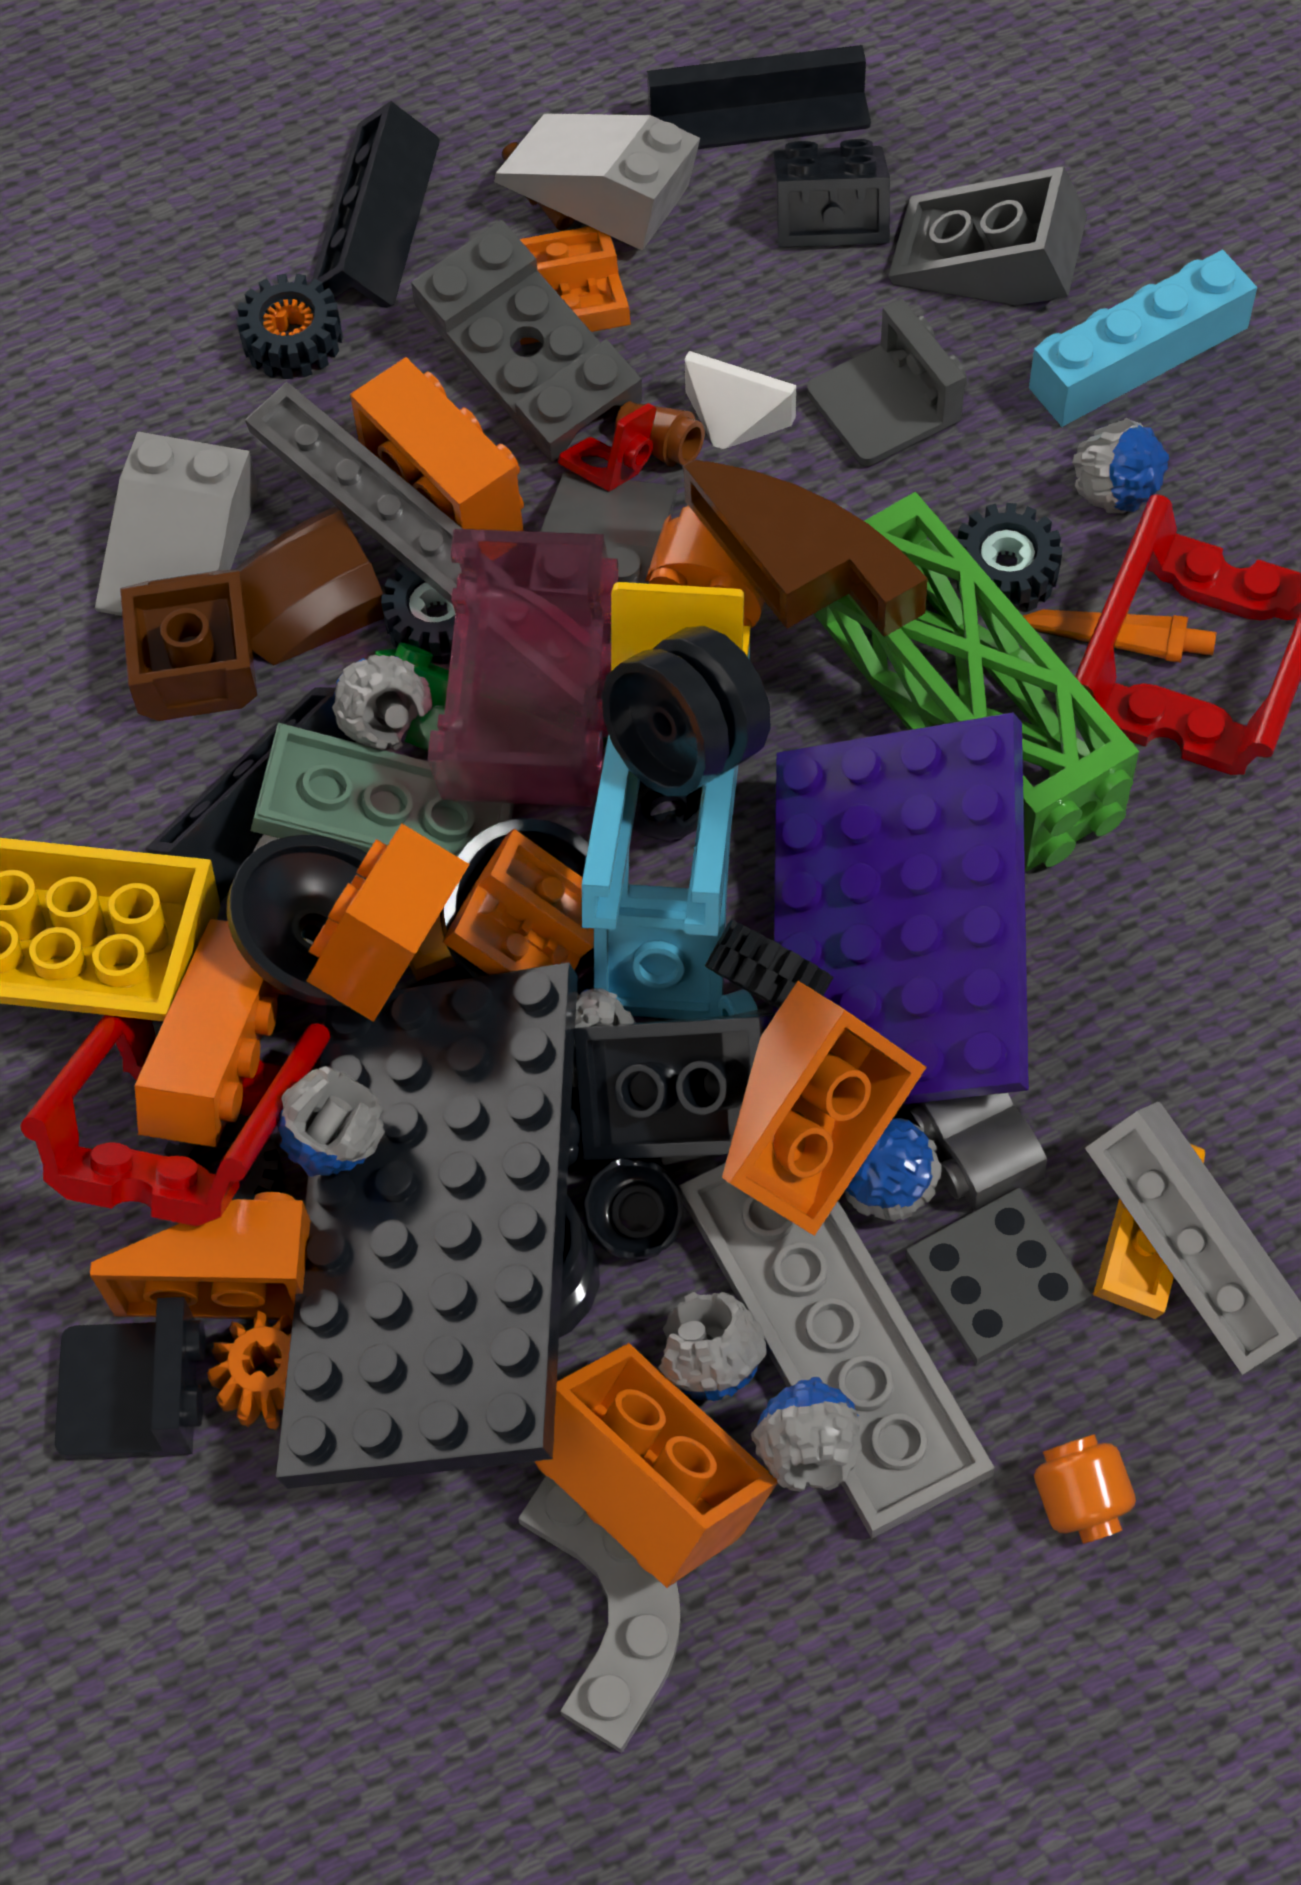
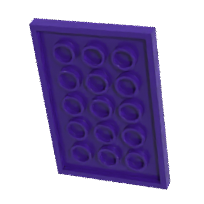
M1014 712L777 752L774 941L812 962L834 977L824 997L854 1015L927 1067L902 1105L1029 1090L1022 722ZM773 1006V1013H777L779 1008Z

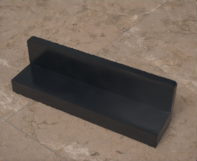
M863 45L647 71L650 115L664 122L672 123L680 129L699 137L698 149L868 129L871 126L865 96L866 58Z
M392 101L357 125L312 281L315 278L323 283L324 291L329 288L334 294V298L353 287L384 308L395 304L440 143L437 135Z
M315 687L278 722L356 743V740L351 739L341 731L336 722L337 717L332 708L335 703L336 696L334 694L336 688ZM278 723L145 848L148 853L211 860L220 902L228 895L230 886L240 866L254 852L259 839L264 835L250 830Z

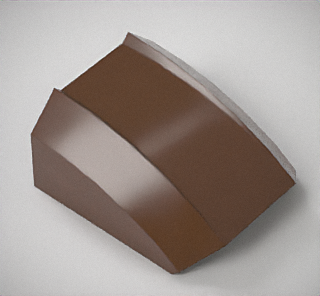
M337 507L313 516L286 531L262 547L236 569L240 570L252 650L272 665H277L384 619L381 604L383 592L372 564L368 561L344 518L342 510Z
M217 570L145 581L120 588L128 686L138 714L157 721L242 709L258 695L240 570Z

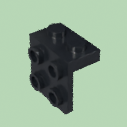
M185 1297L157 1298L156 1322L74 1325L65 1329L61 1336L55 1428V1448L63 1458L91 1459L193 1454L194 1427H201L203 1420V1394L201 1386L196 1385V1361H203L205 1358L206 1336L203 1320H195Z

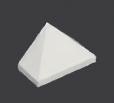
M691 351L688 352L685 358L686 394L701 423L704 425V429L713 446L726 449L792 426L796 417V385Z

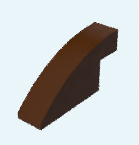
M692 460L683 465L685 502L786 629L847 594L853 598L883 637L925 614L928 578L898 547L868 523L849 511L796 484L757 471L701 460Z

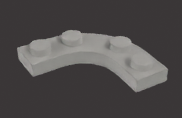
M546 1476L518 1518L519 1523L578 1559L598 1578L608 1600L609 1624L600 1648L560 1711L561 1716L622 1753L663 1687L675 1659L681 1623L677 1582L666 1588L652 1574L646 1572L616 1539L602 1526L592 1521L586 1511L553 1479Z

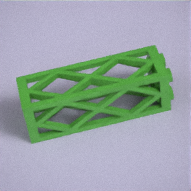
M916 492L864 520L898 547L928 578L926 599L940 615L925 610V614L883 637L853 598L847 594L814 613L819 622L908 730L1003 714L986 707L982 666L986 668L1031 721L1032 724L1021 721L1023 760L1048 769L1049 778L1033 787L1023 775L1025 872H1028L1042 862L1047 867L1057 865L1072 853L1078 840L1092 832L1097 836H1103L1114 830L1126 816L1127 803L1139 755V750ZM947 577L959 581L961 602ZM977 609L988 629L978 624ZM860 624L871 630L872 646ZM910 639L955 655L958 696ZM887 656L896 673L888 670ZM1042 689L1055 693L1058 718ZM1075 725L1084 741L1076 737Z

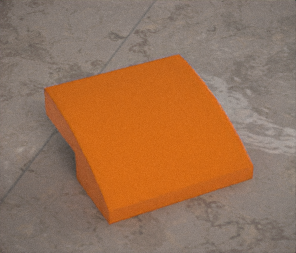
M588 226L520 239L536 258L537 271L591 332L631 325L629 304L619 277L617 255L610 235ZM534 338L520 339L521 345L540 342Z
M513 829L506 835L482 871L453 920L442 943L488 975L568 962L575 971L580 958L594 948V928H582L583 878L520 832Z

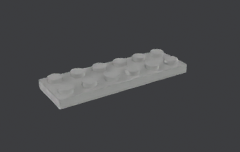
M726 1163L679 1185L682 1191L683 1203L738 1301L742 1302L745 1308L751 1311L753 1319L760 1323L766 1342V1351L786 1387L793 1386L800 1380L820 1377L823 1383L829 1387L841 1390L855 1404L856 1412L860 1416L859 1438L862 1449L857 1455L854 1468L849 1471L846 1480L841 1485L872 1539L993 1476L995 1467L839 1201L814 1236L724 1180L722 1175Z

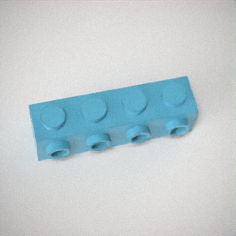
M1223 249L1203 260H1193L1185 265L1179 273L1156 285H1145L1133 297L1110 309L1103 308L1094 312L1085 322L1062 334L1055 333L1045 338L1034 348L1029 389L1060 426L1063 427L1247 329L1257 286Z

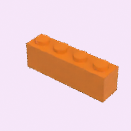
M210 918L135 1083L138 1135L217 1147L226 1122H236L239 1116L243 1097L242 1083L244 1078H254L260 1059V1039L262 1035L271 1036L277 1018V998L279 994H287L265 981L246 962L232 938L228 921Z

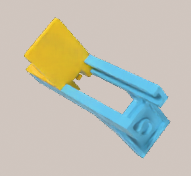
M628 582L614 583L611 592V671L634 655L644 650H652L662 640L686 627L706 626L725 634L745 652L750 660L751 626H743L744 592L741 589ZM608 735L582 879V928H594V988H602L610 993L617 994L616 999L620 1001L626 1011L631 1012L632 1016L667 1019L718 1017V1003L724 994V978L706 968L705 964L726 928L730 833L738 765L729 771L721 772L702 787L689 888L629 884V846L640 779L627 768Z

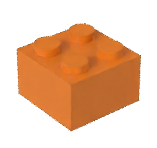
M401 823L388 845L376 839L356 872L359 875L355 876L351 884H347L329 913L328 920L308 951L319 959L306 981L374 1022L470 864Z

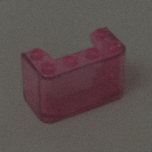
M454 529L450 557L452 563H459L462 573L458 574L457 588H453L452 603L456 615L445 714L438 715L437 726L439 731L431 730L428 751V763L442 800L592 807L595 794L598 795L604 757H602L603 737H608L609 735L603 719L601 694L607 674L611 672V592L613 584L618 582V559L608 558L604 534Z

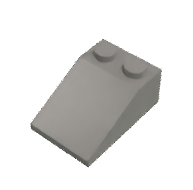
M543 114L496 172L494 182L637 249L643 250L687 189L700 138L680 129L672 123L664 122L651 115Z
M137 432L119 479L95 604L96 611L122 616L120 588L157 579L231 569L259 491L249 451Z

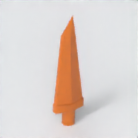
M1042 609L1023 615V617L1036 631L1089 642L1101 613ZM1127 614L1114 648L1181 663L1183 652L1213 656L1217 632L1187 628L1188 617Z

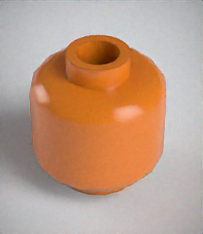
M1095 1434L1043 1451L1046 1462L1036 1469L1034 1478L1052 1528L1064 1534L1078 1531L1083 1544L1122 1531L1118 1517L1133 1509L1136 1503V1496L1117 1447L1109 1443L1098 1444Z

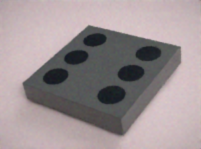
M1020 1187L906 1249L905 1257L976 1366L1089 1304L1092 1298V1294Z

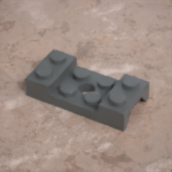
M500 220L411 281L415 306L527 437L551 462L558 459L561 452L567 450L580 429L614 405L623 406L628 401L637 404L642 402L641 377L607 339L600 342L537 271L536 258L503 220ZM522 338H534L543 345L536 355L530 357L517 355L512 350L513 345Z

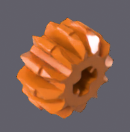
M258 1310L253 1320L254 1328L246 1331L241 1324L232 1321L229 1330L235 1342L214 1343L212 1353L220 1364L208 1369V1379L212 1387L220 1389L216 1400L223 1411L228 1412L237 1409L239 1422L247 1427L256 1421L260 1411H262L268 1428L276 1430L280 1423L278 1410L284 1407L293 1317L285 1313L271 1327L266 1314ZM266 1361L272 1368L277 1367L278 1370L273 1375L267 1377L262 1371L256 1372L255 1368Z

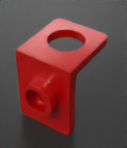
M647 403L621 418L616 425L612 447L593 437H587L561 452L558 463L608 492L612 491L638 475L648 461L653 448L650 436L657 408ZM584 456L601 457L608 461V465L605 468L594 467L585 463L581 458Z

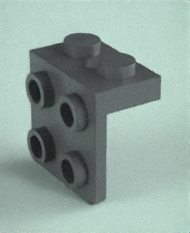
M902 298L883 307L881 344L809 380L807 396L858 463L864 466H871L961 421L967 375L959 359L952 354L948 356L936 341L933 329L926 318L921 315L916 316Z

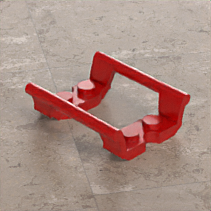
M1151 495L1075 677L1131 742L1146 747L1154 738H1170L1180 746L1182 752L1181 759L1229 775H1244L1247 766L1257 756L1268 758L1273 755L1301 681V573L1259 559L1247 568H1236L1229 565L1224 560L1223 548L1177 534L1171 501L1163 495ZM1147 565V571L1153 572L1161 581L1173 584V587L1181 596L1191 601L1252 620L1262 621L1272 619L1273 617L1286 621L1297 619L1269 695L1250 718L1247 726L1233 722L1231 716L1217 705L1146 683L1130 687L1115 683L1117 676L1114 645Z
M103 1015L22 1120L20 1125L21 1131L25 1137L36 1141L43 1164V1181L65 1199L110 1209L122 1202H140L151 1208V1217L197 1227L218 1219L223 1215L239 1189V1181L245 1177L279 1122L280 1112L283 1110V1094L312 1070L330 1040V1032L322 1024H310L283 1066L264 1063L259 1059L254 1078H244L242 1083L243 1097L239 1114L251 1116L220 1162L216 1174L209 1173L208 1170L188 1157H168L130 1149L121 1143H103L93 1149L79 1146V1133L73 1103L74 1097L115 1043L123 1059V1072L130 1073L137 1081L155 1041L152 1020Z

